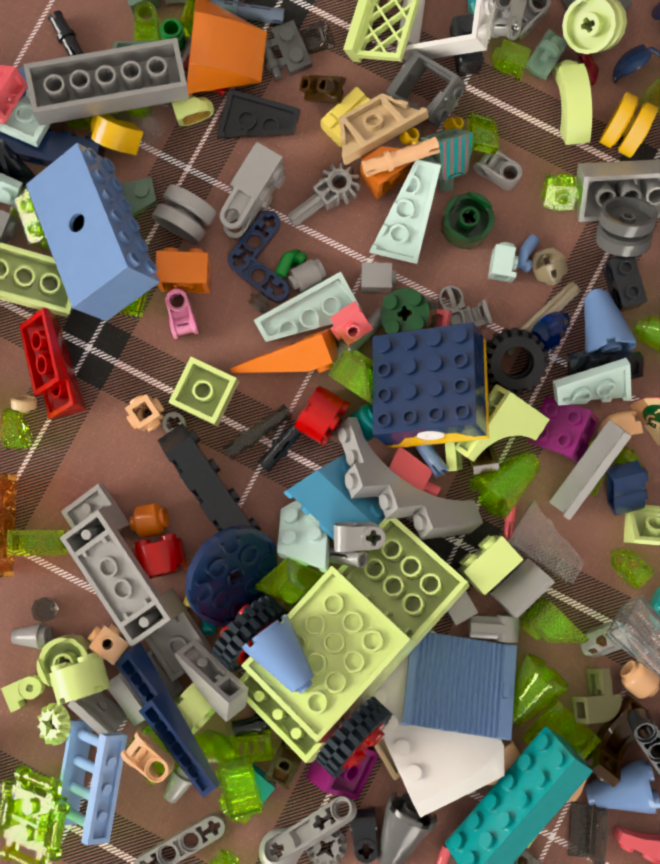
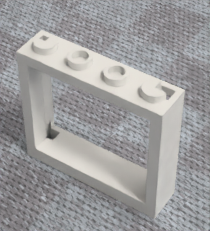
M403 0L402 9L412 3V0ZM420 0L403 58L407 60L413 50L430 59L487 50L488 39L491 36L490 23L491 15L494 13V0H476L472 34L419 43L425 0ZM404 17L400 21L399 29L405 25L406 19Z

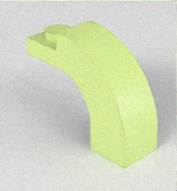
M564 60L561 63H556L552 69V74L558 84L561 96L560 134L565 145L590 143L592 96L588 73L584 63L578 64L577 61Z

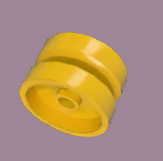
M626 92L611 116L599 143L611 148L623 136L618 152L631 158L647 136L657 114L658 107L646 102L634 114L639 102L638 97Z

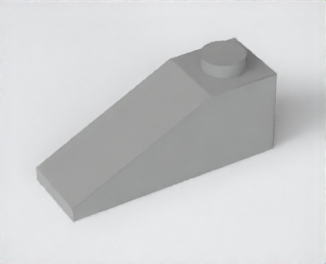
M194 639L175 653L176 659L212 709L226 722L246 707L249 688L232 672L228 671L198 641Z

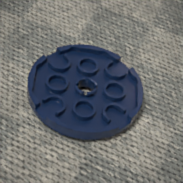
M244 525L226 528L206 540L195 554L187 571L186 596L192 610L205 622L214 626L225 627L230 622L236 620L235 617L246 604L251 606L252 602L258 601L260 597L271 596L277 585L280 573L275 543L260 530ZM238 571V575L235 578V580L230 581L231 577L229 576V574H233L234 572Z

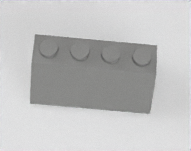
M660 159L578 163L575 184L578 222L599 221L602 204L608 199L623 196L635 197L649 202L656 208L658 218H660Z

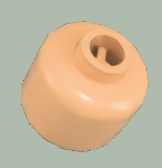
M631 660L622 667L620 671L621 684L638 699L652 697L658 692L660 676L645 661Z

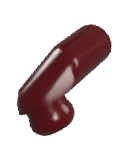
M583 53L579 56L581 64L584 63L590 85L593 86L596 83L599 68L591 54Z

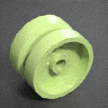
M576 0L569 6L564 15L562 24L563 36L568 45L579 53L591 54L609 50L619 43L625 33L627 25L626 11L618 0Z

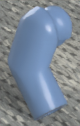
M529 235L519 250L517 268L519 270L522 269L525 273H528L532 268L533 261L529 260L528 257L540 242L539 238L535 235Z

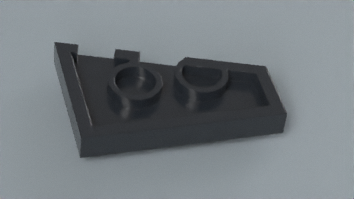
M640 352L567 353V374L570 376L627 358L630 363L632 380L643 377L644 357Z

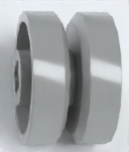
M168 185L162 196L166 204H158L151 215L152 218L176 236L193 244H200L206 234L202 225H211L217 214L216 211L207 202L188 190L176 185Z

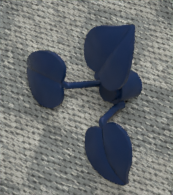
M660 2L652 10L651 15L655 20H660ZM644 44L627 51L615 65L613 71V81L615 84L620 78L643 67L651 58L652 53L660 57V51L654 47L646 48Z

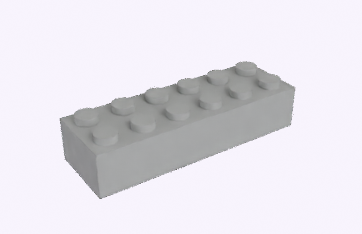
M177 38L24 64L32 112L39 126L189 99Z

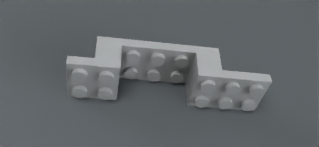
M103 482L95 485L61 511L72 528L60 537L61 541L131 647L145 639L172 681L186 673L175 657V653L195 639L212 654L213 648L173 588L160 595L119 532L129 526L130 523Z

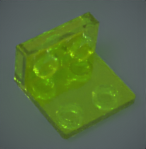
M557 700L550 704L522 737V740L530 745L543 728L547 726L564 737L583 760L601 741L586 726L576 724L574 716Z

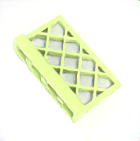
M358 0L343 48L352 62H361L362 59L402 62L420 0H412V3L404 9L399 4L402 0H391L381 8L379 6L380 0ZM397 5L400 12L388 20L385 13ZM383 16L386 22L373 30V22ZM404 17L406 19L405 25L395 32L392 25ZM390 28L393 34L381 43L377 36ZM373 39H376L379 45L371 51H365L366 45ZM398 40L399 45L396 53L385 50L386 47Z

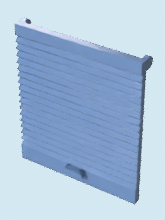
M428 632L410 652L408 657L401 725H412L511 741L517 646Z

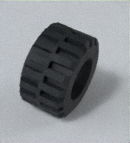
M514 327L512 329H502L501 333H494L492 335L493 338L486 342L488 379L492 384H497L516 394H522V390L527 392L533 390L531 386L534 384L538 386L541 383L539 379L541 376L545 378L547 374L544 371L545 367H549V361L546 360V357L549 355L548 351L544 349L545 345L534 334ZM512 347H523L528 356L526 366L518 373H505L501 368V359L504 353Z

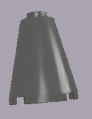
M394 792L388 798L376 857L379 864H404L437 823V815L435 813L433 816L430 813L422 817L419 816L409 794L404 793L402 797L396 796L397 792Z

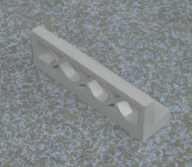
M608 420L549 503L564 513L563 516L570 520L632 437L631 434L611 420Z

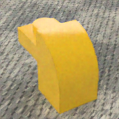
M110 113L92 117L90 132L92 133L91 139L115 151L137 155L143 131L134 123L115 119Z

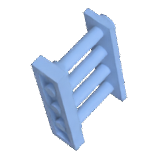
M70 720L71 728L66 741L52 826L58 827L74 824L82 826L81 842L87 846L110 843L124 761L120 754L126 749L128 735L117 732L100 733L98 736L93 733V729L85 721ZM90 744L97 747L95 762L88 759ZM86 771L93 774L90 789L84 786ZM81 797L88 800L86 815L79 812Z

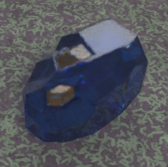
M555 311L545 315L535 323L531 332L545 345L544 349L548 352L559 346L560 340L565 337L566 330L571 324L569 314Z

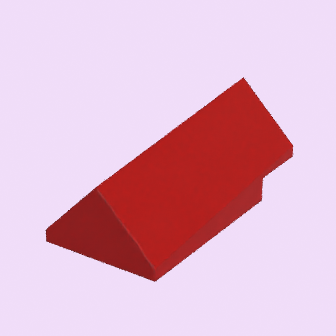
M42 308L19 326L34 396L44 397L48 420L87 411L58 318L48 308Z

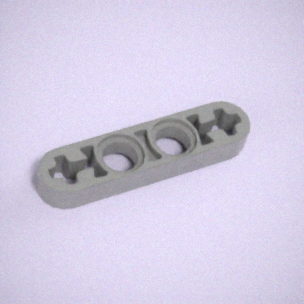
M219 813L208 814L140 854L134 864H142L143 860L149 863L154 860L155 856L158 861L153 864H176L219 839L226 828L225 818ZM212 820L213 823L219 822L218 831L216 832L214 829L209 830L205 834L207 839H204L202 831L209 827L210 821ZM187 833H194L198 836L199 841L196 845L189 846L186 844L184 837ZM165 846H171L175 849L176 856L172 859H166L162 855V849Z

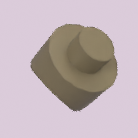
M553 247L542 249L536 252L533 257L532 268L535 279L545 282L546 285L552 286L560 283L562 277L568 271L565 256ZM548 257L549 262L545 263L543 258Z

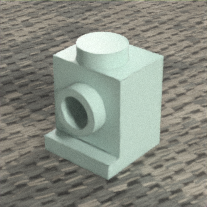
M501 242L495 245L492 250L487 279L509 283L514 281L517 272H512V270L515 271L518 264V256H515L516 247L514 244Z

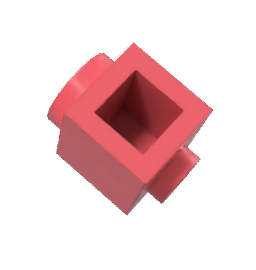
M356 301L343 307L339 312L330 317L334 325L330 329L338 341L343 339L347 346L373 330Z

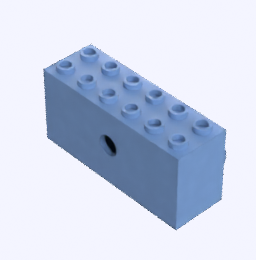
M76 143L28 182L26 186L72 308L108 321L160 283V280L156 273L157 267L148 254V245L142 239L139 232L140 226L131 213V204L125 198L122 191L124 189L123 185L117 179L114 172V164L110 159L96 154L93 149Z

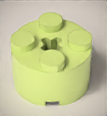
M68 634L48 642L42 648L37 660V672L43 683L53 687L49 675L52 673V666L63 663L65 659H69L74 665L78 663L77 658L90 654L92 649L88 647L89 641L81 635Z
M98 653L77 658L78 663L74 665L72 662H64L51 667L52 673L49 675L58 706L111 688L103 658L98 657Z
M194 683L175 701L193 735L215 713Z

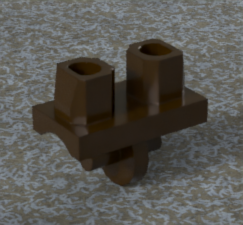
M322 75L303 76L299 90L305 93L304 100L308 102L341 104L342 87L346 82V78Z
M282 740L265 779L277 782L289 790L302 759L284 740Z

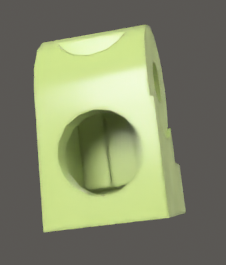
M32 674L1 688L10 712L25 706L24 699H34L42 694L46 684L43 683L38 674Z

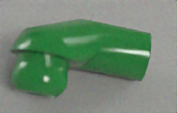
M299 249L285 252L274 273L286 278L292 265H301L306 262L307 254Z

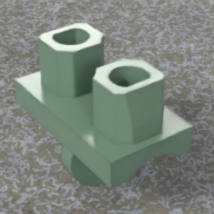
M548 28L525 66L530 74L539 79H547L568 45L565 38L559 37Z

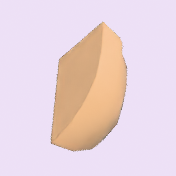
M635 411L617 412L608 415L601 421L597 429V435L608 420H611L630 433L631 436L642 434L643 429L641 421L635 422Z

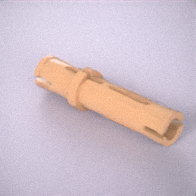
M436 137L396 151H385L383 155L361 161L364 174L367 178L386 170L391 172L394 171L395 167L439 154V144Z

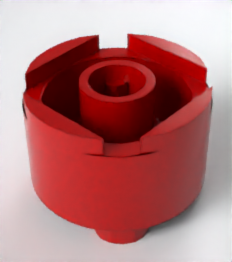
M319 385L307 401L309 403L305 410L303 409L294 428L325 447L332 436L330 431L336 432L343 420L339 417L340 414L344 416L351 403Z
M175 533L161 536L159 542L151 543L150 539L135 542V548L131 549L149 579L176 573L179 566L182 567V571L188 569L182 539L176 538Z

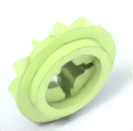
M50 703L48 706L42 707V714L37 716L40 721L37 728L41 730L39 737L45 738V744L55 746L62 744L68 738L71 721L69 713L63 705L58 706L57 703Z

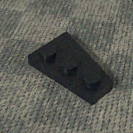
M229 89L216 137L218 139L294 135L301 110Z

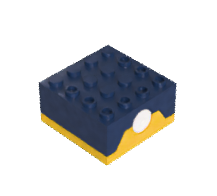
M473 322L373 336V435L388 448L490 439L486 340Z

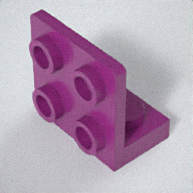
M545 397L539 412L550 420L536 441L529 437L527 441L530 444L562 454L571 462L577 464L586 452L600 419L589 409L573 404L558 406L555 399Z

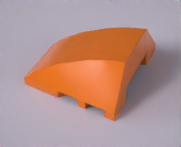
M195 0L186 81L188 94L192 95L197 92H210L215 89L261 83L267 32L208 0Z

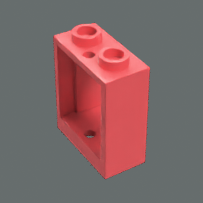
M0 65V123H6L28 87L26 81L14 66Z

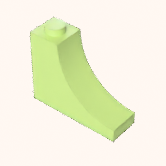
M496 384L488 396L490 439L458 442L454 449L474 462L482 451L502 438L526 436L536 441L550 419L512 392Z

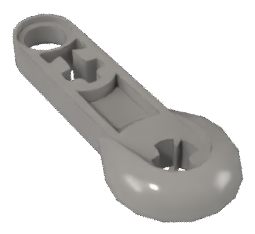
M340 796L292 827H279L270 830L264 835L260 843V862L262 864H296L304 851L355 818L357 814L355 802L347 797ZM347 802L349 804V813L345 817H340L338 808L341 803ZM320 818L329 819L324 823V829L318 827L321 823ZM278 845L284 847V851H281L283 853L282 856L276 855V850H279L277 849Z

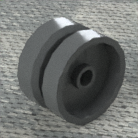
M623 196L608 199L602 204L600 223L598 224L595 239L597 245L605 252L616 256L634 257L646 253L651 247L658 211L649 202L635 197Z

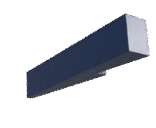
M140 642L126 651L114 664L145 704L139 710L140 714L204 798L221 783Z

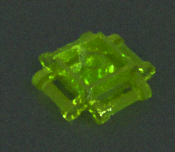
M20 765L14 773L17 782L13 780H3L1 782L0 790L3 792L0 803V837H4L7 840L6 845L1 849L0 857L7 862L14 861L18 864H48L49 861H60L63 852L60 848L66 814H69L71 804L67 802V797L60 795L62 781L53 776L48 778L33 772L28 766ZM19 845L35 851L36 858L18 851Z

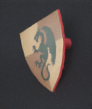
M646 397L632 403L630 407L636 412L637 417L657 445L660 446V397Z

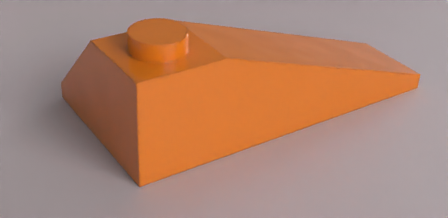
M330 328L302 338V340L295 342L293 345L287 344L271 353L267 352L230 368L231 372H309L315 369L319 373L332 368V363L338 359L335 335Z

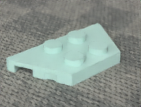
M297 500L281 508L277 546L278 555L289 561L295 560L298 564L306 567L308 565L317 567L321 572L326 573L329 569L330 537L319 527V521L311 513L306 515L300 509L302 505Z

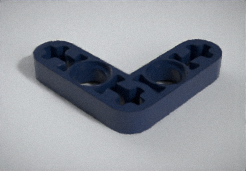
M265 211L257 218L228 256V264L234 273L271 301L282 303L289 297L288 284L256 260L281 227L280 218L277 213ZM273 218L275 226L267 227L265 235L268 236L265 238L261 233L266 226L264 220L270 221ZM253 236L259 237L261 245L258 248H250L247 244L249 238ZM244 247L248 252L243 258L245 265L239 264L236 267L234 258L240 259L243 256L244 251L241 248ZM256 270L264 271L266 274L265 280L260 283L253 281V272ZM271 277L274 279L271 281L272 285L276 288L283 286V295L273 296L274 290L270 286H267L266 290L263 289L268 285Z

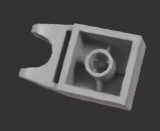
M258 142L255 143L231 181L232 192L220 212V220L224 226V231L227 236L233 239L242 238L263 208L267 209L273 200L271 195L276 188L280 189L286 179L283 157ZM243 225L242 230L238 233H233L229 230L240 228Z

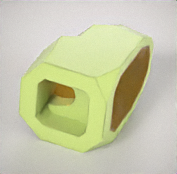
M189 95L187 100L171 102L179 126H190L202 122L214 113L213 104L206 97Z

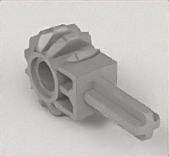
M340 163L339 169H336L335 165L331 164V172L323 170L322 175L324 178L319 179V183L313 186L314 195L288 214L292 224L298 226L322 207L328 211L334 206H339L340 200H343L345 205H348V197L356 199L357 193L355 191L360 190L361 185L357 183L359 174H353L354 168L350 166L344 170V163ZM339 180L346 183L345 187L341 189L334 187L333 184Z

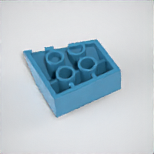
M346 454L318 469L284 492L289 499L294 497L302 505L300 509L306 515L311 513L319 521V527L333 541V524L374 522L378 525L385 519L384 512L376 497L351 499L344 475L350 469L346 461Z

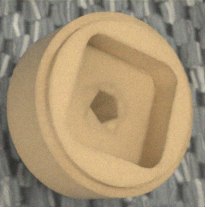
M18 395L11 398V409L17 410L20 413H28L30 410L37 408V398L34 396Z

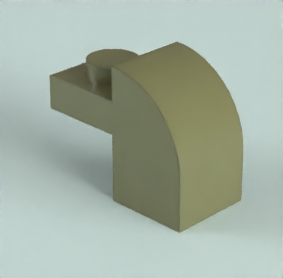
M610 668L586 669L589 695L572 697L575 723L596 724L608 722L618 714L622 704V694H613V679L610 674Z

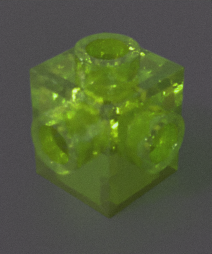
M559 173L558 175L545 174L541 193L543 208L559 212L573 210L574 203L579 201L581 187L577 186L575 176L567 173Z

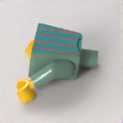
M450 117L445 120L444 127L446 131L421 137L420 142L436 137L440 153L422 159L442 164L438 177L439 189L441 191L454 190V177L468 172L469 161L473 152V132L461 129L464 121L460 117ZM410 128L407 132L405 131L399 135V139L404 145L420 143L418 141L419 131L416 128Z

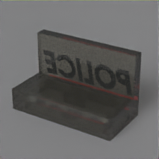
M571 802L568 856L587 857L594 864H605L608 811L605 808L589 805V803Z

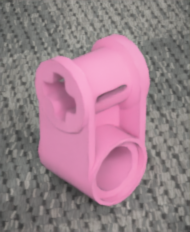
M180 289L169 291L165 302L174 340L179 339V336L190 333L199 334L195 314L187 294ZM175 297H184V304L181 307L175 308L172 306Z

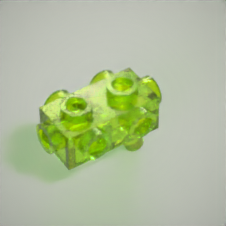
M25 189L22 195L14 199L16 206H12L9 212L13 216H20L30 246H41V249H48L50 247L29 191Z

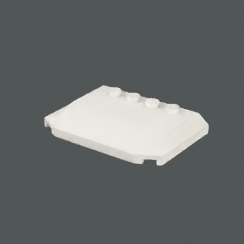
M408 655L371 697L379 700L393 714L388 724L382 730L385 733L383 739L419 816L422 817L504 777V744L501 739L412 725H401Z

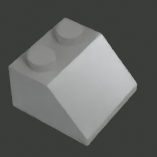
M523 557L524 560L488 592L509 615L515 618L524 613L555 583L551 577L526 557Z
M150 650L147 652L149 658L172 698L175 697L184 688L177 679L174 681L170 679L153 651ZM120 672L109 681L111 688L108 690L135 727L145 720L139 712L145 704Z

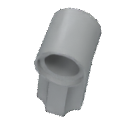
M497 614V616L474 615L468 620V637L518 643L520 616L515 618L506 614Z

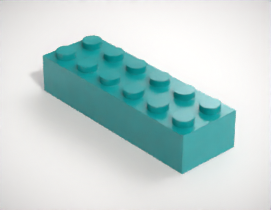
M545 726L504 773V777L498 780L444 844L457 864H513L590 776L593 770L564 737Z

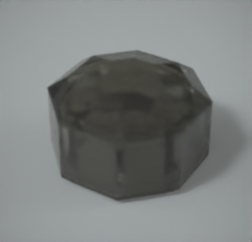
M49 597L35 600L31 608L33 618L42 623L55 619L59 610L56 601Z

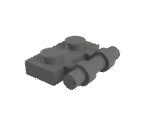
M294 20L271 29L273 39L266 38L264 57L267 62L266 68L269 73H272L274 80L277 81L283 78L282 69L287 68L290 76L313 67ZM279 49L282 58L276 59L273 50Z

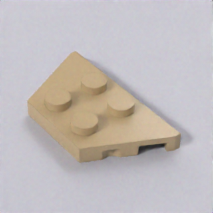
M380 94L339 117L344 164L351 163L428 119V110L424 107L417 110L409 107V102L395 100L391 96Z

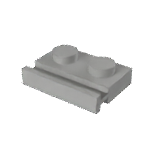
M102 691L75 701L72 700L67 705L99 735L100 733H113L127 718L124 711Z

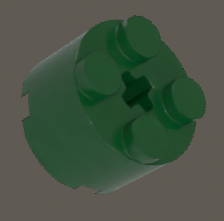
M468 192L453 197L445 209L441 222V232L447 241L455 247L467 250L474 249L482 244L489 235L495 221L490 201L476 192ZM467 218H469V219L471 220L470 223H466V222H464V221H465Z
M401 288L386 295L380 312L382 325L388 334L434 328L438 318L435 304L426 295L411 288ZM409 311H411L412 315H409L406 319V316L409 314Z

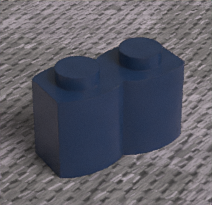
M637 460L609 467L606 471L608 486L606 495L607 503L614 516L644 509L645 500H648L646 482L649 481L646 468L641 467Z

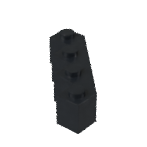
M182 423L158 439L164 454L174 464L180 474L179 476L190 492L195 495L200 503V507L218 531L240 525L261 530L253 517L248 519L238 504L241 498L234 488L228 489L218 475L221 469L213 458L208 460L197 444L201 440L193 429L188 431Z

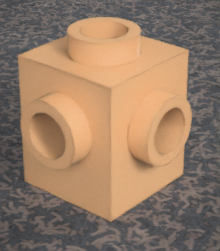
M147 394L144 396L139 395L130 401L129 406L125 407L129 414L126 418L134 429L138 428L143 432L146 430L151 432L161 426L160 421L164 418L161 412L165 409L157 398L152 399ZM150 410L152 415L145 419V411Z
M104 624L101 628L96 626L87 638L90 641L88 647L92 649L90 654L98 653V657H102L103 660L106 659L112 665L120 658L129 646V643L121 637L123 635L122 632L113 624L109 628ZM105 639H110L111 643L109 646H102Z

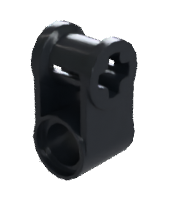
M375 807L357 809L355 818L350 822L355 857L362 863H371L378 854ZM364 843H368L369 852H364Z

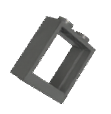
M413 50L386 90V93L393 99L409 102V107L420 110V107L408 101L407 98L426 70L449 82L428 113L429 118L425 120L438 129L440 124L447 119L449 111L455 102L462 97L467 85L457 74L418 51Z

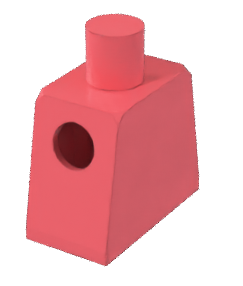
M397 449L388 468L412 486L437 496L441 487L428 481L432 474L431 469L405 449Z

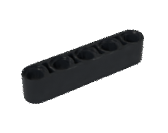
M643 708L634 709L627 716V722L636 741L660 775V728L647 710Z

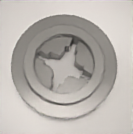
M324 824L318 825L319 828H325ZM338 829L322 840L325 843L333 841L331 844L332 854L327 850L319 853L321 849L320 842L306 850L310 861H313L315 864L340 863L346 854V838L342 831Z

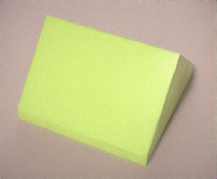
M645 505L644 509L625 513L624 542L660 545V506Z

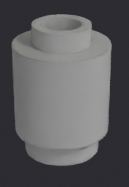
M310 259L291 269V275L288 276V280L294 290L298 289L300 292H303L322 282V278L327 275L319 259L314 261Z

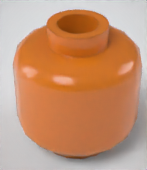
M159 503L137 506L134 509L133 516H130V527L141 538L161 535L165 532L166 527L169 526L168 511Z

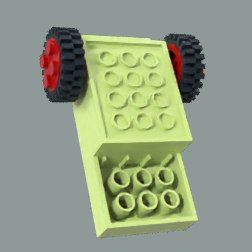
M385 518L378 525L384 531L386 537L382 547L376 550H358L359 552H366L368 556L367 564L363 569L342 565L337 570L331 566L289 613L269 595L260 597L258 601H253L251 606L246 604L235 617L236 620L230 622L222 629L219 634L221 637L217 639L216 645L213 647L214 651L212 654L228 671H238L239 668L246 670L239 680L249 688L247 703L305 763L313 762L316 759L333 778L339 776L348 767H357L367 756L364 751L372 745L376 746L385 736L382 730L388 724L393 714L379 700L371 696L470 586L460 574L396 518ZM373 531L367 538L372 541L373 536H377V534ZM284 614H288L287 616L293 625L314 674V677L310 679L313 684L301 694L297 690L293 693L290 692L242 648L246 643L249 648L253 646L252 638L276 620L282 624L284 621L281 617Z

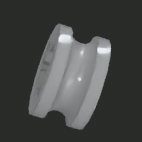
M176 412L168 413L162 421L163 428L167 433L174 429H169L168 425H171L169 423L171 418L174 420L179 418L181 422L178 424L183 423L186 427L185 418Z

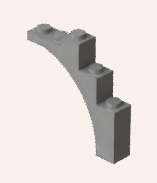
M348 417L337 430L339 441L342 443L346 454L347 464L350 466L344 478L351 499L378 496L385 518L412 517L420 540L470 534L483 523L474 500L458 501L431 495L412 486L391 471L366 442L357 417Z

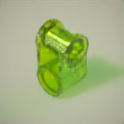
M147 1L138 3L134 9L133 41H160V20L156 8ZM145 15H152L149 20H142Z

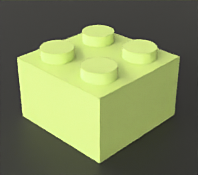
M190 357L169 403L218 427L239 381L236 377Z
M486 536L478 544L479 550L472 554L469 552L459 561L461 566L458 568V571L481 594L486 595L524 560L503 536Z

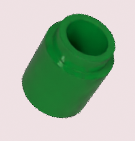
M166 19L159 29L161 40L177 38L181 52L186 43L184 27L176 19Z

